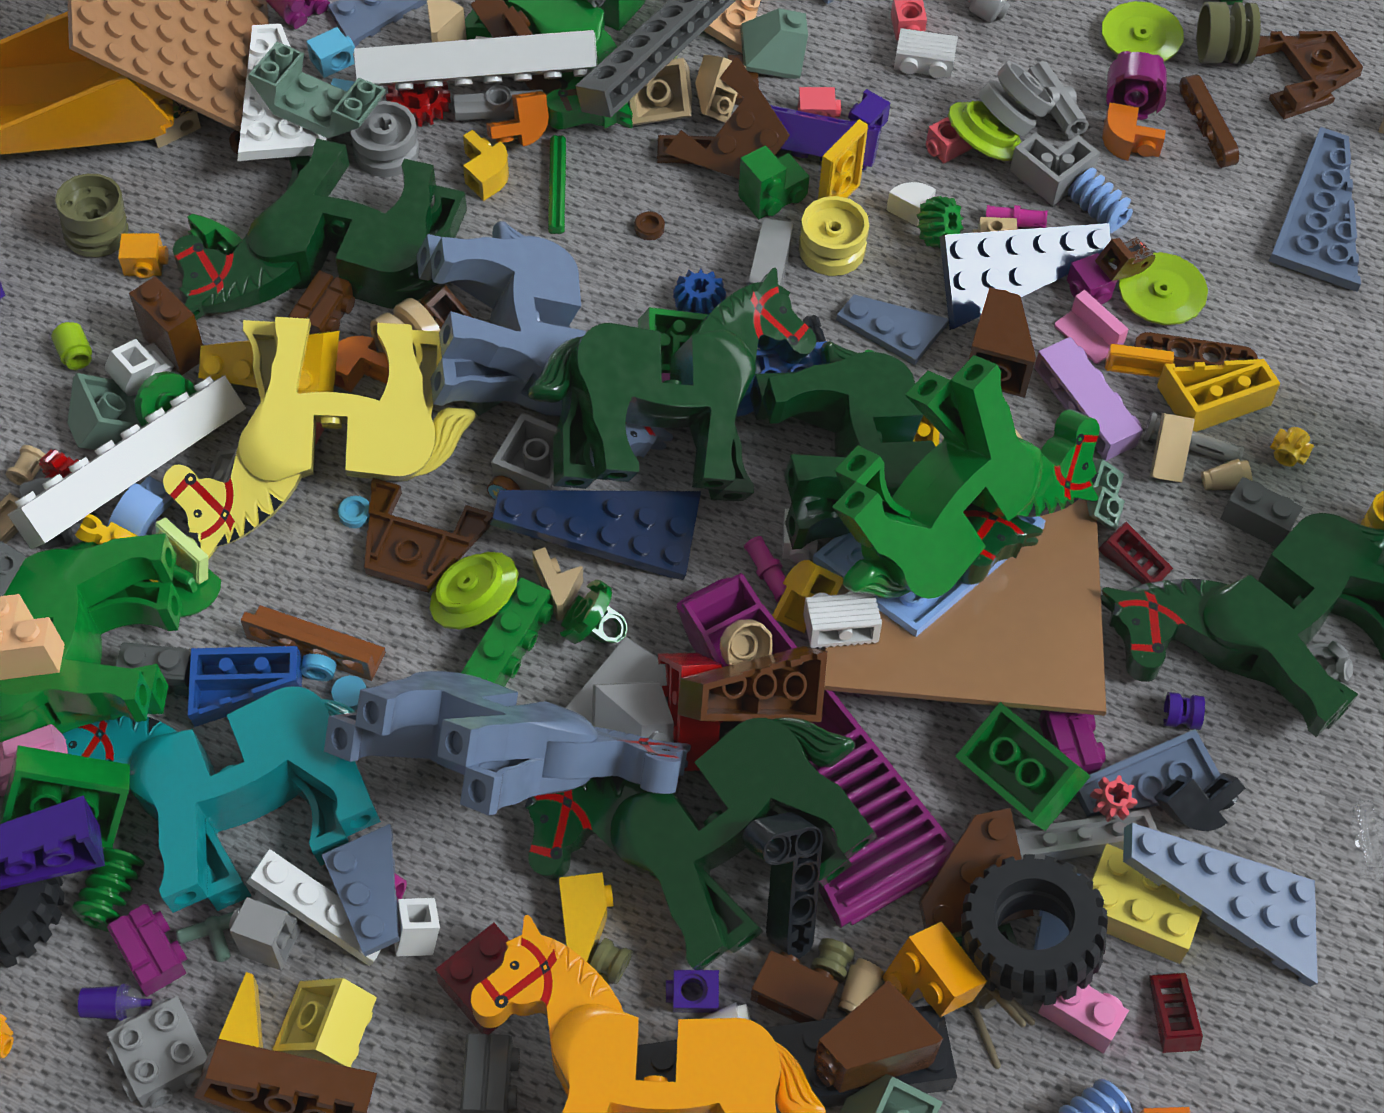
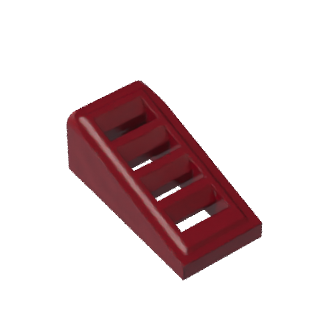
M1124 522L1098 548L1105 557L1141 584L1162 581L1173 569L1127 522ZM1120 540L1126 543L1123 548L1118 544ZM1131 548L1137 551L1133 557L1128 554ZM1144 556L1148 561L1141 567L1137 562ZM1153 565H1156L1159 569L1150 576L1147 571Z
M1187 974L1149 975L1162 1052L1199 1051L1203 1034ZM1180 988L1181 993L1162 994L1161 989ZM1183 1002L1182 1007L1165 1008L1164 1004ZM1186 1017V1022L1169 1023L1168 1019Z

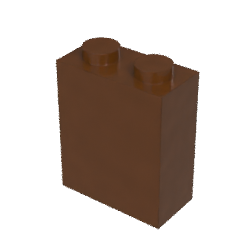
M156 276L131 291L129 295L143 338L149 344L154 343L172 362L173 368L181 376L197 366L200 362V350L203 343L195 315Z

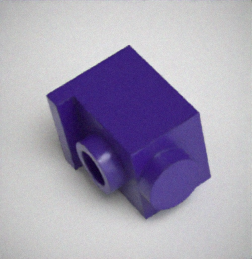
M866 89L863 92L862 102L860 104L856 103L851 108L848 119L853 122H857L860 119L868 125L883 127L888 121L891 103Z

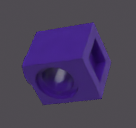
M674 970L673 980H666V1003H673V1013H714L718 1011L719 970ZM687 983H696L702 988L703 995L698 1000L689 1001L683 997L681 993L682 987Z

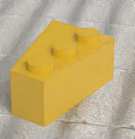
M1265 359L1224 361L1223 365L1205 366V362H1194L1193 366L1175 367V363L1164 364L1157 384L1159 391L1175 415L1195 419L1193 431L1196 432L1271 406L1280 386L1279 380Z

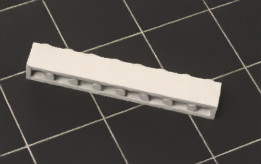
M594 30L354 49L356 79L362 78L382 88L384 86H395L396 90L414 89L413 84L425 83V88L443 87V82L455 81V86L472 85L474 79H484L486 84L501 83L502 77L513 76L514 81L532 80V75L544 74V79L562 78V73L573 72L574 77H583L588 75L598 65Z
M224 375L214 381L210 376L193 386L197 392L190 396L187 392H184L171 400L172 408L166 412L161 407L146 416L145 419L148 423L140 428L138 424H135L120 433L123 440L117 444L110 440L94 450L97 454V457L89 461L87 457H84L69 466L71 474L64 478L58 474L43 483L42 486L45 490L37 496L32 491L15 501L18 508L9 513L8 516L30 549L45 544L245 410L246 407L226 376Z

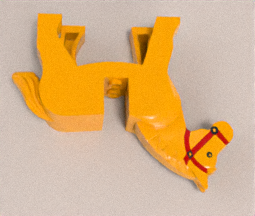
M529 915L524 916L522 935L506 942L507 950L502 965L494 973L478 983L472 991L471 1006L473 1015L483 1027H498L512 1014L529 1016L544 1013L547 1016L553 1068L567 1096L562 1113H777L775 1101L781 1113H826L825 1107L812 1091L803 1069L794 1056L782 1045L775 1042L770 1033L761 1025L743 1018L678 1019L675 1082H668L666 1077L656 1075L646 1076L644 1081L637 1080L639 1017L623 1012L619 1000L603 977L572 949L555 939L541 935Z

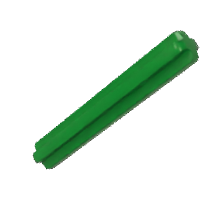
M553 135L550 138L548 231L550 234H562L565 231L566 138L563 135Z

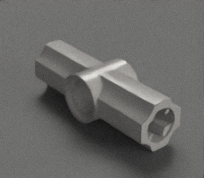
M1041 61L1030 67L1028 73L1052 97L1055 105L1048 113L1052 114L1067 138L1073 139L1077 135L1086 132L1089 123L1077 106L1075 89L1071 86H1063L1047 62Z
M494 85L488 88L486 93L454 94L456 120L489 119L491 122L511 120L512 117H515L512 95L535 91L543 92V90L511 91L504 85Z

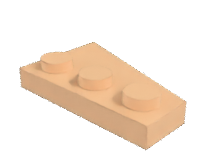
M736 0L704 31L730 48L742 53L740 26L742 23L756 18L761 0Z

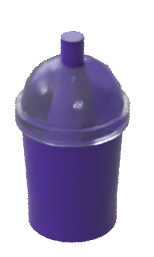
M130 984L83 987L78 996V1013L81 1018L112 1019L120 1022L128 1017H137L143 1007L152 1006V999H144L141 991Z

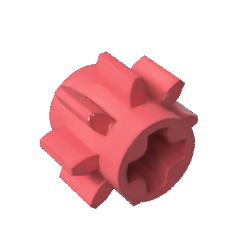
M1120 775L1111 782L1106 777H1103L1098 782L1100 789L1096 788L1090 793V797L1096 799V807L1093 811H1099L1105 815L1107 822L1116 815L1120 819L1125 820L1129 815L1128 809L1133 808L1138 803L1136 799L1131 798V791L1135 786H1128L1122 781Z

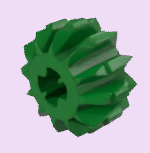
M935 196L927 199L926 203L920 204L921 213L916 214L919 219L917 228L920 229L919 237L924 240L926 246L938 247L940 249V236L960 234L964 230L962 226L964 217L960 215L961 206L956 205L954 198Z

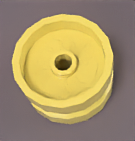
M840 196L823 197L813 201L805 209L801 220L799 251L800 257L806 266L817 273L828 276L845 275L854 271L863 262L866 252V240L869 232L867 213L853 200Z

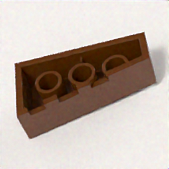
M802 646L680 678L677 714L699 721H746L752 718L776 719L786 717L809 722H821L828 651Z
M218 1039L206 1058L194 1098L236 1113H367L377 1073Z

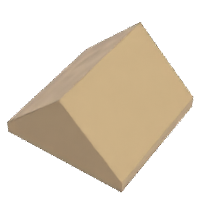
M427 0L432 42L467 40L464 8L451 0Z

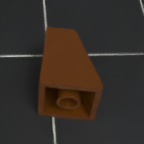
M989 287L971 346L969 359L975 355L997 364L1001 370L1002 392L1025 398L1036 355L1021 296L1007 290Z
M888 980L819 1039L813 1063L816 1066L814 1070L826 1086L830 1087L833 1085L841 1093L869 1085L886 1074L896 1077L929 1067L934 1063L943 1038Z

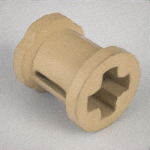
M23 445L19 450L20 457L14 467H10L6 471L7 478L17 485L32 481L41 468L39 460L45 455L40 449L30 445Z

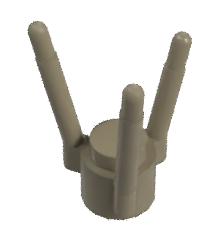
M983 986L975 999L966 1005L971 1010L994 1068L999 1069L1001 1067L1000 1061L978 1007L982 1005L987 1010L999 1003L1020 1027H1025L1026 1022L1030 1025H1035V1019L1014 998L1010 1002L1000 997V990L997 988L994 991H989Z

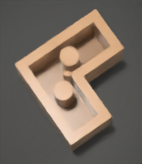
M20 594L0 596V680L60 673L65 644L50 618L34 619Z

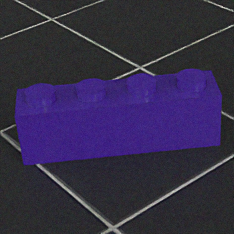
M770 105L790 134V137L781 149L790 150L791 155L795 157L808 158L810 154L819 156L820 161H822V156L856 123ZM868 125L862 170H866L867 166L872 167L875 163L882 127Z

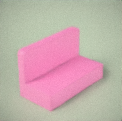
M1085 290L1075 296L1072 310L1054 324V327L1066 338L1071 337L1077 346L1082 347L1087 357L1095 364H1099L1106 359L1110 344L1124 345L1129 330Z

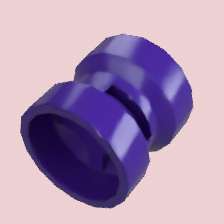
M1167 692L1164 712L1168 713V718L1163 719L1164 726L1176 727L1180 724L1186 725L1188 729L1201 730L1205 715L1204 696L1192 695L1187 698L1182 697L1179 693Z

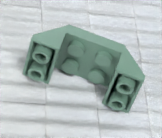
M278 41L248 75V80L274 115L326 138L359 128L386 93V89L362 78H358L348 91H344L341 88L302 72L304 53Z

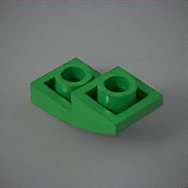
M196 214L187 216L191 229L188 231V234L200 238L206 249L218 248L219 252L230 255L242 241L236 233L212 219Z

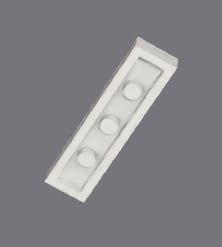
M271 849L265 853L246 883L370 966L381 950L366 957L364 956L339 896Z

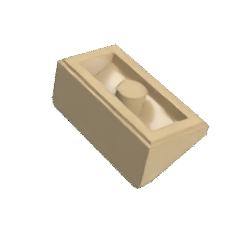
M1162 413L1150 470L1151 478L1182 483L1195 419Z

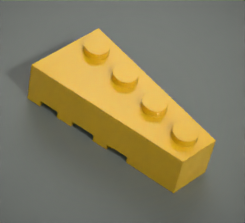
M340 331L309 334L298 394L334 392ZM250 341L225 342L201 346L198 378L206 379L210 376L212 380H216L225 375L231 384L257 388L253 371V349Z

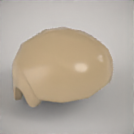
M752 619L737 620L729 625L721 636V655L728 665L771 655L773 651L772 634L758 621Z

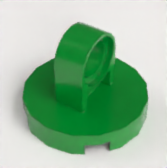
M168 371L155 373L147 378L138 389L134 402L135 414L142 427L148 422L145 417L162 407L165 412L172 408L170 401L182 393L187 392L190 396L197 392L193 387V383L179 374Z
M598 579L590 582L586 587L591 589V591L584 598L578 594L568 608L561 623V626L566 630L560 632V636L573 644L581 642L588 635L604 644L617 643L623 640L627 633L626 620L608 606L612 597V588ZM609 618L617 625V633L612 638L607 637L603 631V624Z

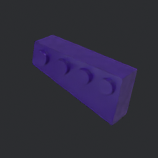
M84 795L0 824V890L105 866L100 825Z

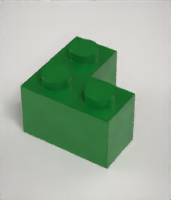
M765 145L741 157L738 196L758 220L767 215L774 216L782 207L792 202L799 203L806 197L810 176L789 153L777 159Z
M649 307L638 319V328L661 332V373H670V357L693 335L699 324L708 314Z

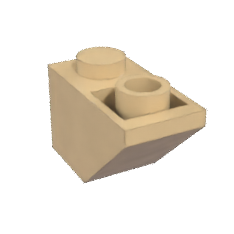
M704 54L695 82L701 112L703 115L726 123L731 116L738 93L719 78L732 61L724 57Z

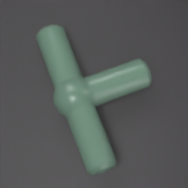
M233 912L219 917L215 915L209 916L203 922L177 930L178 943L184 944L209 936L216 961L223 962L228 960L231 954L223 930L229 929Z

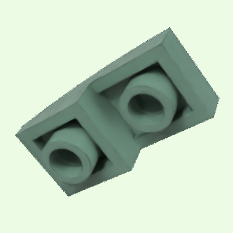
M1104 459L1093 460L1096 472L1099 473L1093 485L1098 495V500H1087L1089 516L1113 531L1117 529L1125 503L1118 496L1124 473Z

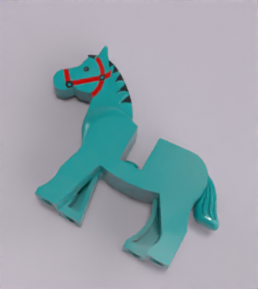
M284 687L227 714L244 762L238 765L226 766L217 774L211 759L193 729L177 732L170 726L151 717H147V721L135 722L128 717L122 716L114 720L87 724L63 733L66 739L68 754L130 764L129 789L144 811L158 821L159 850L164 862V874L159 891L172 913L206 898H209L215 909L220 911L245 900L246 897H252L221 843L218 832L260 818L281 807L297 795H300L311 807L312 830L309 845L320 866L325 864L322 854L351 842L350 835L381 822L356 762H350L324 752L329 716L354 713L356 711L343 703L321 699L317 694L306 688Z

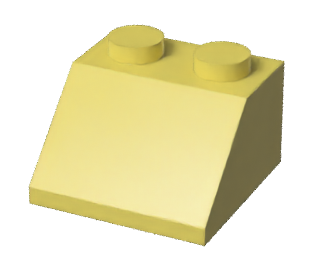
M344 978L300 981L273 1050L351 1067L353 1061L358 1056L359 1044L366 1026L371 1021L372 1009L377 997Z

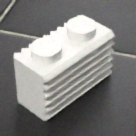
M900 28L894 70H900L906 74L919 73L931 75L934 78H951L958 36Z
M849 591L846 594L839 595L817 593L812 597H805L803 616L811 648L819 647L821 649L824 646L828 648L837 645L841 647L843 645L849 646L850 644L855 646L858 643L862 645L864 643L870 644L873 642L876 644L879 642L882 619H880L875 595Z

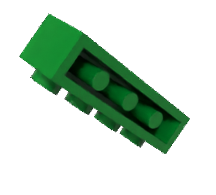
M521 577L509 601L501 608L461 673L476 676L505 687L509 679H513L518 673L521 659L526 651H531L534 647L540 628L543 624L546 625L553 615L554 606L552 605L551 590Z

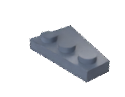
M391 824L322 854L365 957L400 941L394 874L395 860L393 858L392 844L393 830Z

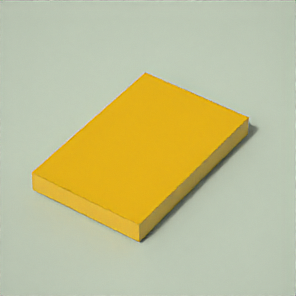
M860 119L822 156L818 199L829 196L848 198L860 186L868 124Z

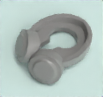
M1332 640L1331 643H1317L1307 647L1314 657L1319 656L1324 659L1336 657L1338 659L1337 663L1328 665L1325 671L1334 679L1346 682L1350 680L1353 675V663L1349 658V651L1338 641Z

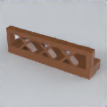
M261 605L258 607L255 615L244 612L241 618L247 639L271 647L297 646L302 657L306 654L327 656L336 662V669L370 681L373 680L386 653L385 647Z

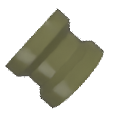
M604 938L599 944L590 965L598 973L606 975L610 982L617 984L629 965L633 951L628 948L619 949L614 946L612 940Z
M830 938L821 939L818 945L820 953L817 958L812 960L810 969H823L834 977L833 980L839 983L844 982L847 976L845 968L848 963L853 961L854 950L841 941Z

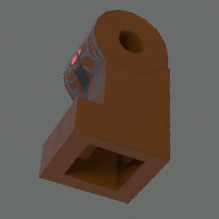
M1138 237L1128 242H1122L1120 238H1115L1109 241L1095 262L1109 279L1114 281L1142 273L1151 266L1156 257ZM1109 263H1112V264L1116 265V266H1117L1116 270H1114V269L1109 265Z

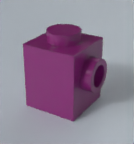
M1096 253L1071 263L1066 281L1069 283L1070 291L1074 298L1085 290L1102 305L1111 299L1117 280L1111 281L1097 265L1095 260L1099 254Z

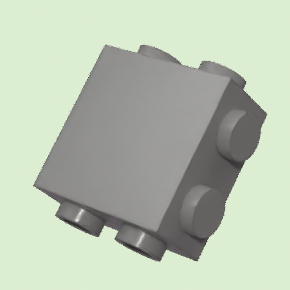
M178 996L172 999L165 998L157 1001L150 1007L149 1011L136 1018L128 1017L121 1020L115 1025L113 1030L107 1033L112 1046L106 1048V1051L115 1069L121 1066L124 1069L127 1078L122 1080L121 1083L131 1102L138 1099L144 1109L149 1106L157 1108L168 1103L176 1091L186 1086L189 1089L197 1087L208 1055Z

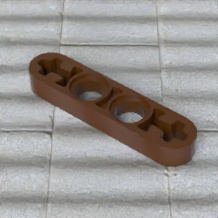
M1198 74L1182 77L1179 84L1180 93L1191 114L1196 116L1198 120L1196 123L1203 137L1208 138L1210 142L1208 146L1219 167L1224 168L1237 165L1239 162L1237 143L1202 78Z
M1152 332L1140 334L1134 344V347L1146 348L1145 344H1150L1151 349L1162 350L1163 345L1167 346L1165 351H1171L1174 348L1183 349L1187 356L1180 358L1174 355L1173 363H1175V367L1193 366L1194 362H1205V366L1223 365L1226 355H1229L1227 361L1239 360L1238 358H1244V360L1258 359L1255 351L1246 346ZM1213 353L1218 357L1219 361L1209 362L1204 359L1202 354Z

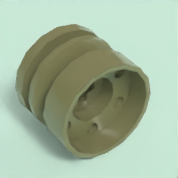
M1226 2L1203 3L1199 13L1196 33V45L1200 63H1222L1227 53L1229 63L1237 64L1240 60L1241 64H1252L1258 51L1261 32L1260 11L1257 3H1246L1243 5V3L1235 2L1231 7L1230 13Z
M87 173L72 177L65 181L57 190L55 203L66 245L74 253L85 257H102L119 250L121 234H128L129 226L125 214L123 195L119 185L114 180L101 174Z

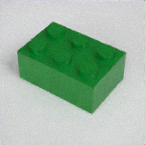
M1001 702L955 756L1027 819L1044 831L1048 829L1091 777Z
M18 745L2 803L0 824L84 795L100 825L102 847L113 848L129 793L130 764Z

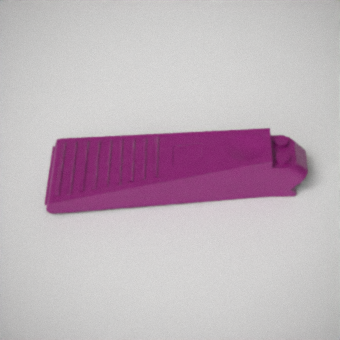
M742 573L732 578L720 579L677 603L676 607L685 633L695 652L722 664V667L729 665L721 655L720 639L725 629L737 620L752 619L762 623L772 634L773 651L771 654L798 648L761 603ZM824 690L822 721L811 723L828 732L851 738L855 743V748L832 767H821L812 763V766L824 777L842 788L877 835L875 840L849 858L852 866L824 887L819 883L818 891L837 926L842 928L849 923L851 926L935 878L939 872L938 869L956 844L834 692ZM729 721V722H730L732 728H734V727H736L738 724H740V723L743 722V721Z

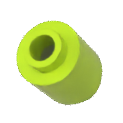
M64 322L58 325L53 330L51 339L61 362L71 370H79L88 366L92 360V349L82 326L74 322Z

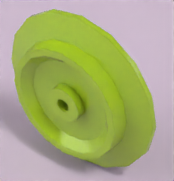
M1133 1L1120 4L1110 10L1102 21V37L1107 47L1116 55L1123 51L1145 52L1159 55L1164 61H1167L1178 53L1184 42V30L1178 18L1166 8L1150 2Z
M982 101L957 102L949 108L948 118L950 123L963 140L974 149L989 157L1002 161H1012L1014 149L1021 143V139L1018 134L996 118Z
M1163 252L1153 253L1156 257L1154 262L1142 273L1120 279L1118 287L1122 301L1132 313L1148 322L1161 325L1183 324L1197 317L1205 307L1208 296L1205 278L1194 264L1180 256Z
M484 552L464 557L451 565L443 573L431 595L429 608L434 621L444 628L461 630L476 626L494 616L509 601L517 586L518 570L514 561L503 553Z

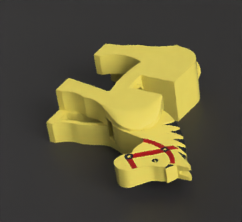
M275 317V322L243 320V332L253 349V371L261 403L241 433L229 481L220 482L211 478L198 479L197 475L184 465L172 466L166 471L163 478L166 492L180 504L187 514L188 526L190 528L188 534L201 543L200 549L209 556V559L218 547L245 537L265 523L287 502L296 490L301 478L314 475L316 422H321L322 428L342 429V424H347L345 466L347 476L401 482L430 473L449 459L462 434L474 421L476 413L470 408L447 407L436 415L434 421L432 420L434 404L430 378L442 359L439 331L412 330V325L378 323L377 338L387 356L389 377L381 399L376 400L360 395L338 392L298 394L311 326L310 319Z

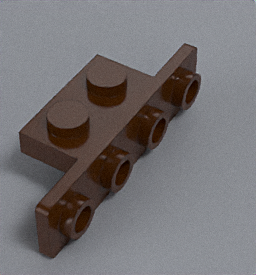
M475 0L471 3L472 9L493 38L533 35L528 28L531 24L526 15L521 10L517 12L513 6L508 8L503 0ZM544 74L532 75V80L524 81L529 90H543L546 96L550 92L559 89L562 85L558 78L544 79Z

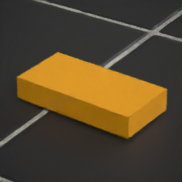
M1110 344L1105 360V369L1112 372L1160 378L1164 364H1173L1174 352Z

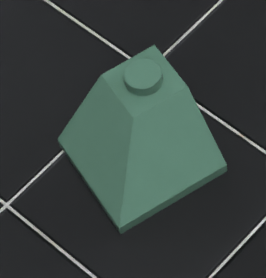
M778 8L741 24L743 63L747 71L789 79L801 77L808 39L806 13Z
M76 373L73 377L67 424L78 448L96 450L110 440L117 444L123 440L120 433L135 424H138L141 428L142 426L135 414L134 402L136 395L128 396L113 379Z
M886 1074L846 1098L840 1113H938L943 1102Z

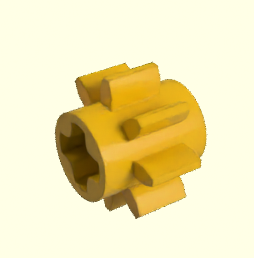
M1291 427L1287 432L1280 428L1270 446L1271 449L1275 450L1274 458L1280 464L1288 467L1294 466L1297 462L1304 465L1314 448V445L1309 443V434L1299 427Z

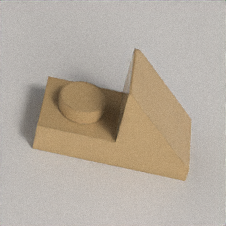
M545 547L532 551L533 567L542 587L551 590L555 617L557 621L563 620L583 583V567L579 566L561 573L557 559L555 557L550 559Z

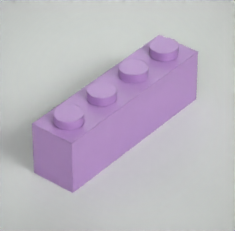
M1068 337L1038 352L1034 368L1066 410H1074L1097 420L1100 432L1095 449L1105 461L1138 445L1143 431L1139 420L1126 409L1119 394L1112 391L1105 382L1102 372L1095 369L1082 347L1077 346L1074 340Z

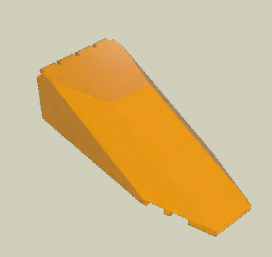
M68 11L0 40V155L151 140L166 134V129L174 125L173 99L69 49Z

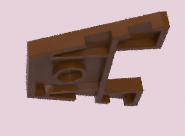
M1271 31L1270 36H1260L1256 57L1283 51L1304 79V82L1287 85L1284 88L1283 96L1294 111L1301 110L1361 76L1362 64L1336 31H1299L1298 36H1285L1282 31Z
M735 57L719 79L744 98L706 149L680 130L665 152L668 155L739 179L741 157L765 145L776 155L788 140L790 134L740 59Z
M373 478L371 481V502L369 503V527L367 530L364 564L365 573L429 593L439 582L443 573L451 565L459 561L489 529L492 512L465 505L456 528L451 533L392 515L402 494L401 486Z

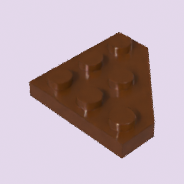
M1011 808L972 815L958 842L952 847L938 869L939 872L931 885L925 890L918 901L924 929L942 921L950 933L962 931L961 914H963V901L965 895L970 893V885L975 878L981 877L984 879V870L992 864H995L997 867L1002 866V859L1014 856L1015 860L1022 859ZM1033 909L1015 912L1001 923L1034 916Z

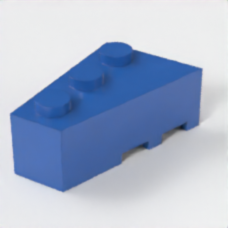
M298 647L191 648L188 717L194 727L225 718L227 714L278 689L293 686L302 687V656Z

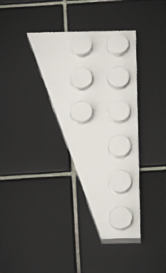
M282 24L252 25L237 161L312 155L316 139L326 140V137L274 115L248 80L249 73L277 41L290 46Z

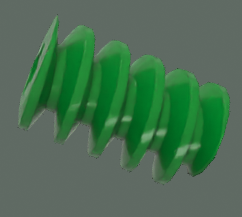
M114 848L103 849L105 866L91 869L93 874L88 875L84 882L87 888H82L78 894L81 901L74 902L71 908L73 913L85 924L105 932H109L107 928L108 923L105 922L106 919L117 920L120 917L112 909L113 905L124 907L126 901L119 896V893H131L133 890L125 880H137L139 877L131 869L132 866L144 867L145 862L138 856Z

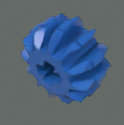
M700 268L698 273H693L688 269L686 277L679 276L677 286L673 289V298L675 299L677 311L709 315L726 299L722 278H715L714 271L704 274L702 268Z

